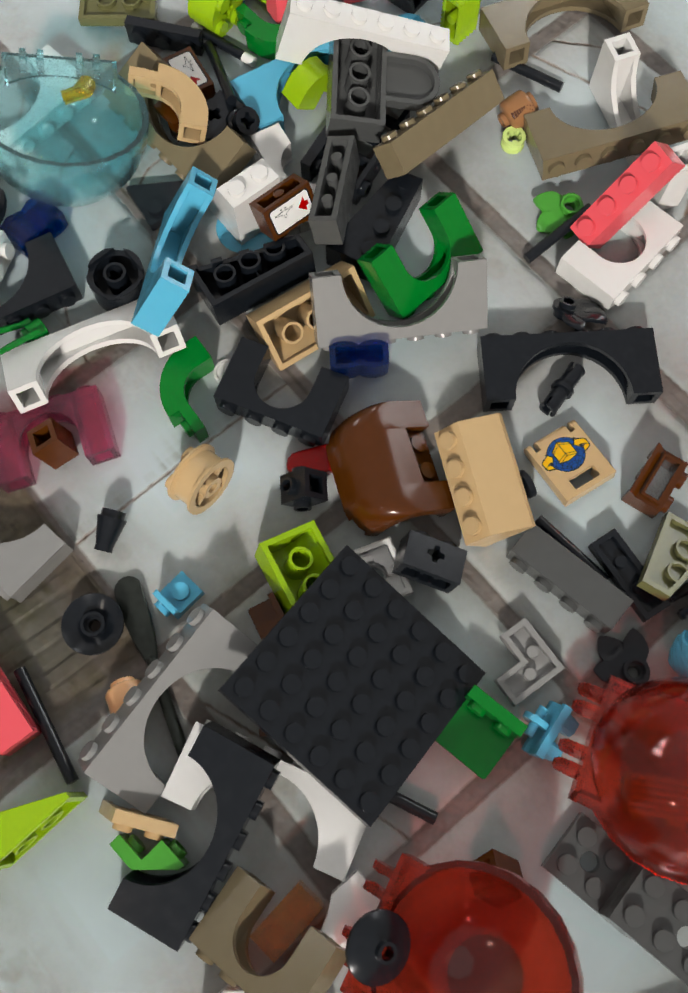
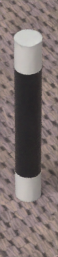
M196 22L191 25V28L201 29L204 40H211L216 47L251 67L256 65L257 57Z

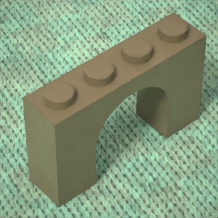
M237 866L189 937V940L198 948L195 952L196 955L211 966L213 963L221 969L218 974L219 977L232 987L238 985L245 993H327L346 962L345 949L326 933L312 926L309 927L288 962L280 970L267 976H260L255 971L248 952L250 934L275 892L254 874Z

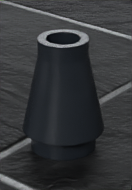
M102 507L101 514H97L94 549L112 553L127 521H124L126 513Z

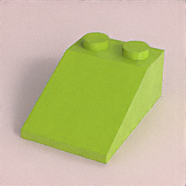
M64 792L1 811L0 870L12 867L88 796L84 792Z

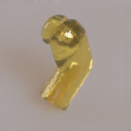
M90 76L79 77L73 87L60 91L65 105L90 98L95 91L96 83Z

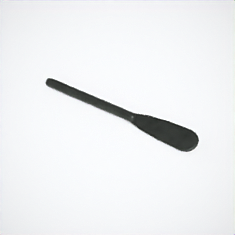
M132 576L123 577L115 585L114 596L123 612L124 623L134 645L148 667L152 661L158 659L157 640L151 613L140 581ZM167 688L158 700L179 758L186 739L169 689Z

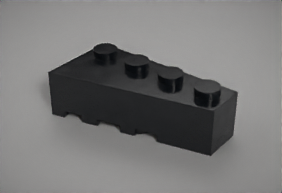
M299 233L265 243L263 248L258 250L245 249L238 251V256L222 260V257L211 259V264L201 267L195 264L187 267L195 271L192 279L194 287L219 325L228 322L309 278V273L316 272L313 253Z

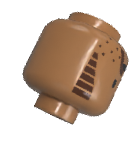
M518 90L499 104L500 114L497 115V118L504 129L510 126L523 129V115L538 111L539 107L534 96L529 91L525 93L522 90Z

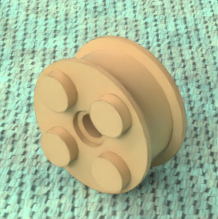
M207 443L196 448H187L181 456V462L165 482L168 496L173 500H181L187 504V510L193 515L204 512L217 501L228 486L234 472V462L229 458L217 456L214 447Z

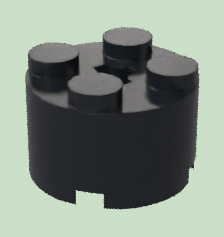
M107 248L94 255L88 264L89 270L86 279L98 304L106 311H110L138 300L146 275L139 257L134 252L124 248L123 250Z

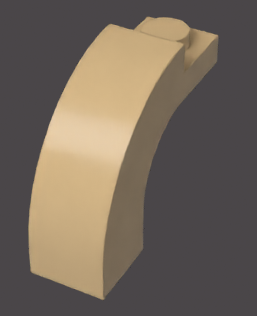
M159 63L158 71L129 65L127 94L164 102L174 110L178 117L179 129L177 140L198 145L204 144L208 125V106L197 84L186 74L166 64Z

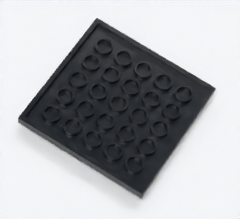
M346 545L218 691L366 827H371L465 702V695L472 686L479 683L485 672Z

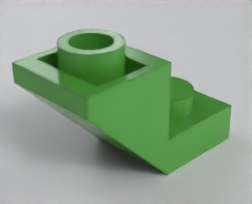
M127 833L119 834L109 844L131 870H180L190 863L185 858L188 854L186 849L176 839L172 841L168 838L162 839L147 855L143 852L146 849L145 845L135 834L130 836Z

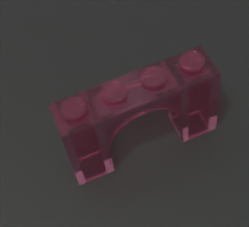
M96 384L78 387L75 391L64 395H52L48 398L49 403L23 414L18 409L7 413L0 412V487L4 491L11 493L36 485L29 458L30 443L26 432L50 417L57 422H65L77 427L84 454L93 466L121 457L103 395Z

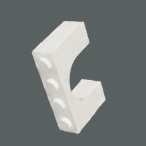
M649 201L620 229L636 244L638 258L626 263L610 262L578 240L561 257L555 273L591 301L598 303L604 311L608 312L614 305L619 307L629 295L627 291L632 286L637 288L647 276L645 272L649 268L654 270L664 258L662 254L666 250L671 252L681 240L678 234L684 225Z

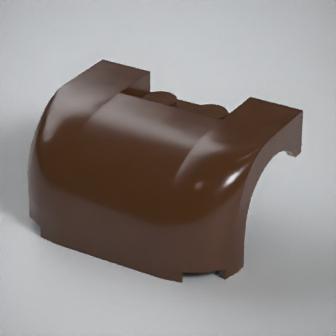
M420 400L388 401L371 405L345 419L330 434L329 444L326 446L327 457L344 512L349 521L353 520L360 529L365 531L364 535L378 536L391 526L418 516L437 515L443 517L455 509L448 481H439L423 431L429 427Z

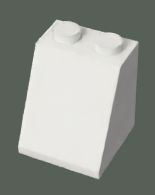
M261 158L216 189L214 198L209 204V209L241 246L261 232L249 203L279 184L280 177Z

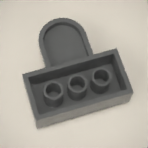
M354 38L330 41L325 136L355 135L356 141L379 143L386 123V107L417 111L424 106L432 104L440 87L437 70L429 61L420 56L390 52L386 47L372 41Z

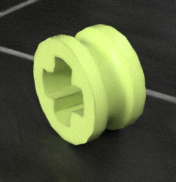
M512 126L506 128L503 131L500 144L503 151L508 154H518L521 152L526 140L525 131L522 128H514Z

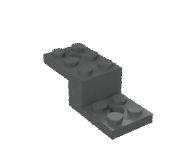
M579 812L541 866L621 934L634 940L688 986V946L681 947L677 941L678 930L683 926H688V892L652 862L636 857L584 813ZM587 851L594 853L597 859V865L592 871H585L580 864L582 854Z

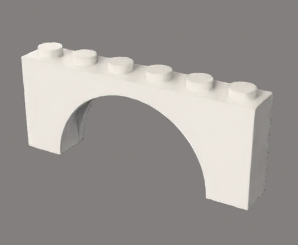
M288 0L276 37L275 59L302 65L305 57L318 46L333 40L354 38L375 42L392 52L420 56L429 61L438 72L450 52V29L336 0Z
M630 32L604 40L589 84V88L610 128L625 125L641 116L636 93V74L641 53ZM688 142L671 147L686 166L650 200L662 210L678 206L688 189ZM640 153V154H638V155H632V156L625 157L626 160H627V162H628V164H629V166H630L642 153Z
M135 300L18 346L0 355L7 392L19 412L23 414L49 403V391L56 377L73 361L93 350L114 344L135 343L151 348L159 358L187 348L174 316H172L159 337L131 324L138 301Z
M195 722L161 797L189 810H196L204 795L213 787L204 769L188 756L204 726L199 722ZM237 732L235 733V734H237L238 736L244 738L245 740H247V741H249V742H251V743L253 742L252 739H250V738H248V737H246V736H243V735H241V734H239V733H237ZM268 746L263 748V750L279 759L282 756L281 752ZM281 760L276 769L281 772V776L290 780L302 791L315 814L318 827V850L313 868L344 882L366 826L297 762L293 760L291 765Z

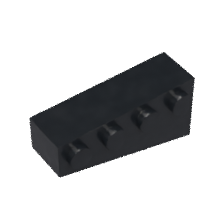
M409 173L388 179L347 223L343 245L325 246L326 264L333 266L339 261H344L354 265L359 278L368 281L357 260L377 243L393 245L395 249L421 199L423 179Z

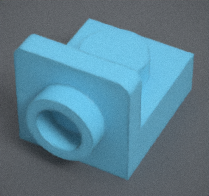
M181 571L160 592L156 589L152 594L158 599L154 605L166 617L172 613L179 619L204 595V592Z

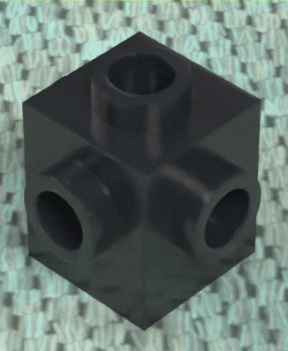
M298 466L292 468L291 472L281 475V505L294 507V511L305 512L310 511L314 505L328 501L327 472L306 466Z

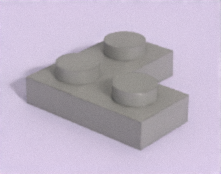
M526 617L499 637L518 661L516 665L494 680L513 707L565 669Z

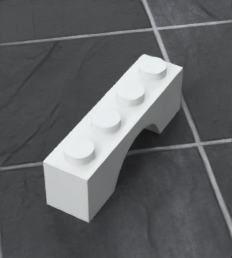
M276 123L250 135L251 146L257 151L252 157L253 162L255 163L263 158L278 174L281 182L288 177L284 170L292 160L291 142L280 124ZM316 183L310 184L313 194L315 192ZM308 221L299 224L297 228L300 233L309 230L310 226Z

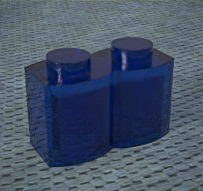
M39 194L27 200L21 211L8 216L0 226V230H4L13 246L28 258L26 242L49 232L56 238L66 229L68 222L62 211L42 194Z
M367 340L360 344L351 341H340L329 346L330 370L349 376V379L355 378L358 375L366 378H378L388 373V343L383 340Z

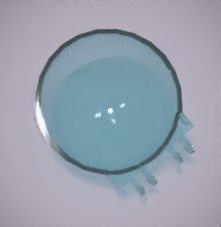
M19 48V53L1 52L0 177L15 190L35 201L61 207H79L97 203L112 196L130 181L145 155L150 121L145 100L133 85L117 73V62L100 60V54H93L92 59H87L82 56V53L77 52L76 58L44 55L43 50L37 49L36 55L27 54L25 48Z

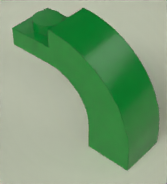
M242 3L236 8L237 26L240 32L246 36L248 49L262 58L274 60L276 37L280 24H271L262 20L246 4Z
M194 336L185 342L187 348L174 352L166 362L160 378V398L173 427L175 428L180 424L189 438L194 435L199 443H201L209 435L206 427L189 405V395L195 383L212 372L215 366L211 355L198 338Z

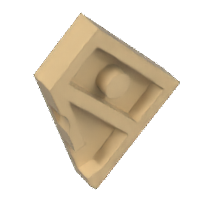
M105 799L102 800L99 813L113 823V829L125 833H131L133 828L145 831L144 837L156 841H161L164 836L175 839L179 827L177 823L170 819L150 813L144 814L134 808L128 809L117 806L112 801Z

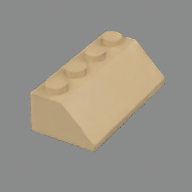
M339 261L324 270H338L342 276L344 290L350 302L363 313L371 317L375 316L354 265ZM309 279L246 315L259 342L269 346L271 359L279 371L320 349L315 342Z
M501 413L457 421L434 433L466 546L487 547L536 526Z

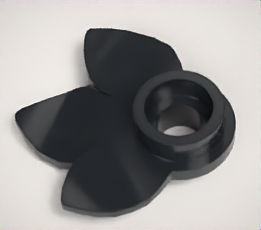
M564 296L553 302V315L577 330L582 331L586 322L605 325L608 322L605 312L594 301Z
M632 628L626 634L623 641L609 636L598 637L597 651L602 662L597 664L593 671L599 679L611 685L623 683L631 688L641 687L648 682L650 668L646 659L649 648L640 632ZM629 667H634L637 670L638 675L636 678L629 675Z

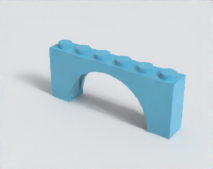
M329 42L312 50L304 60L317 56L325 65H328ZM274 59L230 81L237 100L245 106L253 108L259 116V128L255 133L276 123H279L285 132L284 117L279 108L283 95L281 92L289 76L299 64Z
M192 166L164 213L131 324L158 337L190 291L195 271L182 265V261L201 218L214 198L218 183L217 179Z

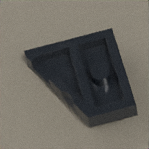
M183 181L130 185L126 187L128 195L152 231L160 228L164 213Z

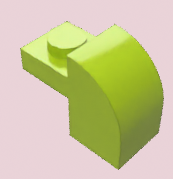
M317 56L304 60L302 65H298L293 70L281 93L298 110H314L323 92H327L328 65H325Z

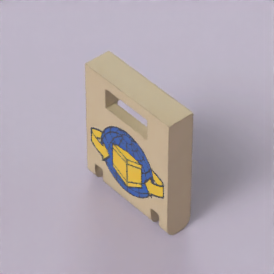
M575 420L568 422L567 427L561 426L536 441L533 446L537 453L531 446L524 449L525 456L565 507L614 478L616 473L613 466ZM591 469L590 475L594 479L575 489L570 481Z

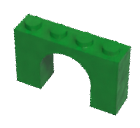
M438 192L419 208L434 239L433 259L429 267L421 275L413 278L405 269L393 245L377 243L357 260L389 316L401 319L408 318L415 313L416 308L420 304L434 297L436 291L446 284L450 272L451 257L480 254L483 251L456 194L453 192Z

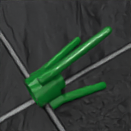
M27 318L19 323L0 327V334L23 328L19 331L20 338L0 348V355L23 343H29L49 335L44 323L39 318L33 321Z

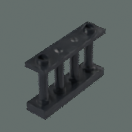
M404 110L398 119L386 114L385 126L390 128V131L395 129L398 131L400 129L399 124L410 118V110ZM326 125L300 161L301 176L310 183L316 174L319 175L327 141L325 136ZM366 142V143H368V144H370V145H372V146H374V147L379 144V143ZM359 153L360 166L365 169L356 180L352 204L356 206L362 197L366 198L368 196L372 182L382 168L375 154L372 158H369Z

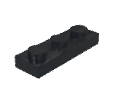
M127 15L124 24L131 43L140 45L141 42H144L151 47L176 52L190 46L195 55L203 56L205 48L201 29Z
M615 528L588 546L616 587L634 600L630 606L643 623L671 605L668 599L662 601L637 587L643 565Z

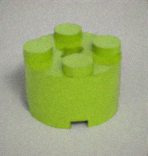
M188 0V14L199 25L220 37H224L234 25L237 26L236 8L243 3V0Z

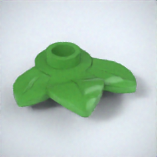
M547 191L537 195L533 199V203L542 213L536 222V230L541 233L550 234L584 207L582 198L575 193H567L562 196L555 191ZM565 206H571L573 211L568 210ZM571 230L563 238L568 239L575 234Z

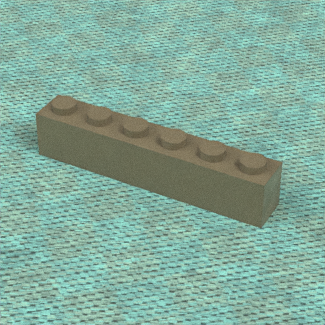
M481 69L471 72L466 76V82L463 80L451 86L449 94L446 92L434 98V105L431 106L429 104L416 111V118L410 117L399 124L400 129L398 131L395 129L380 137L382 142L375 146L373 150L387 180L406 175L504 100L493 69L483 73Z

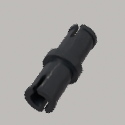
M571 362L560 379H556L552 383V390L539 405L540 410L544 414L549 415L550 413L551 417L555 416L563 402L571 398L574 393L573 388L585 374V369L580 364L576 363L575 365L574 362Z

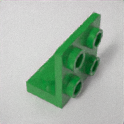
M474 685L465 695V702L435 741L478 777L485 779L514 739L521 737L528 726L482 689Z

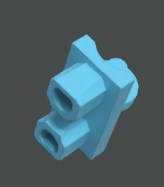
M550 700L546 708L540 705L535 714L525 711L522 717L529 723L524 732L528 738L521 749L534 757L557 763L563 753V748L554 742L559 732L564 736L570 737L574 735L579 726V723L571 715L573 709L566 704L561 705Z

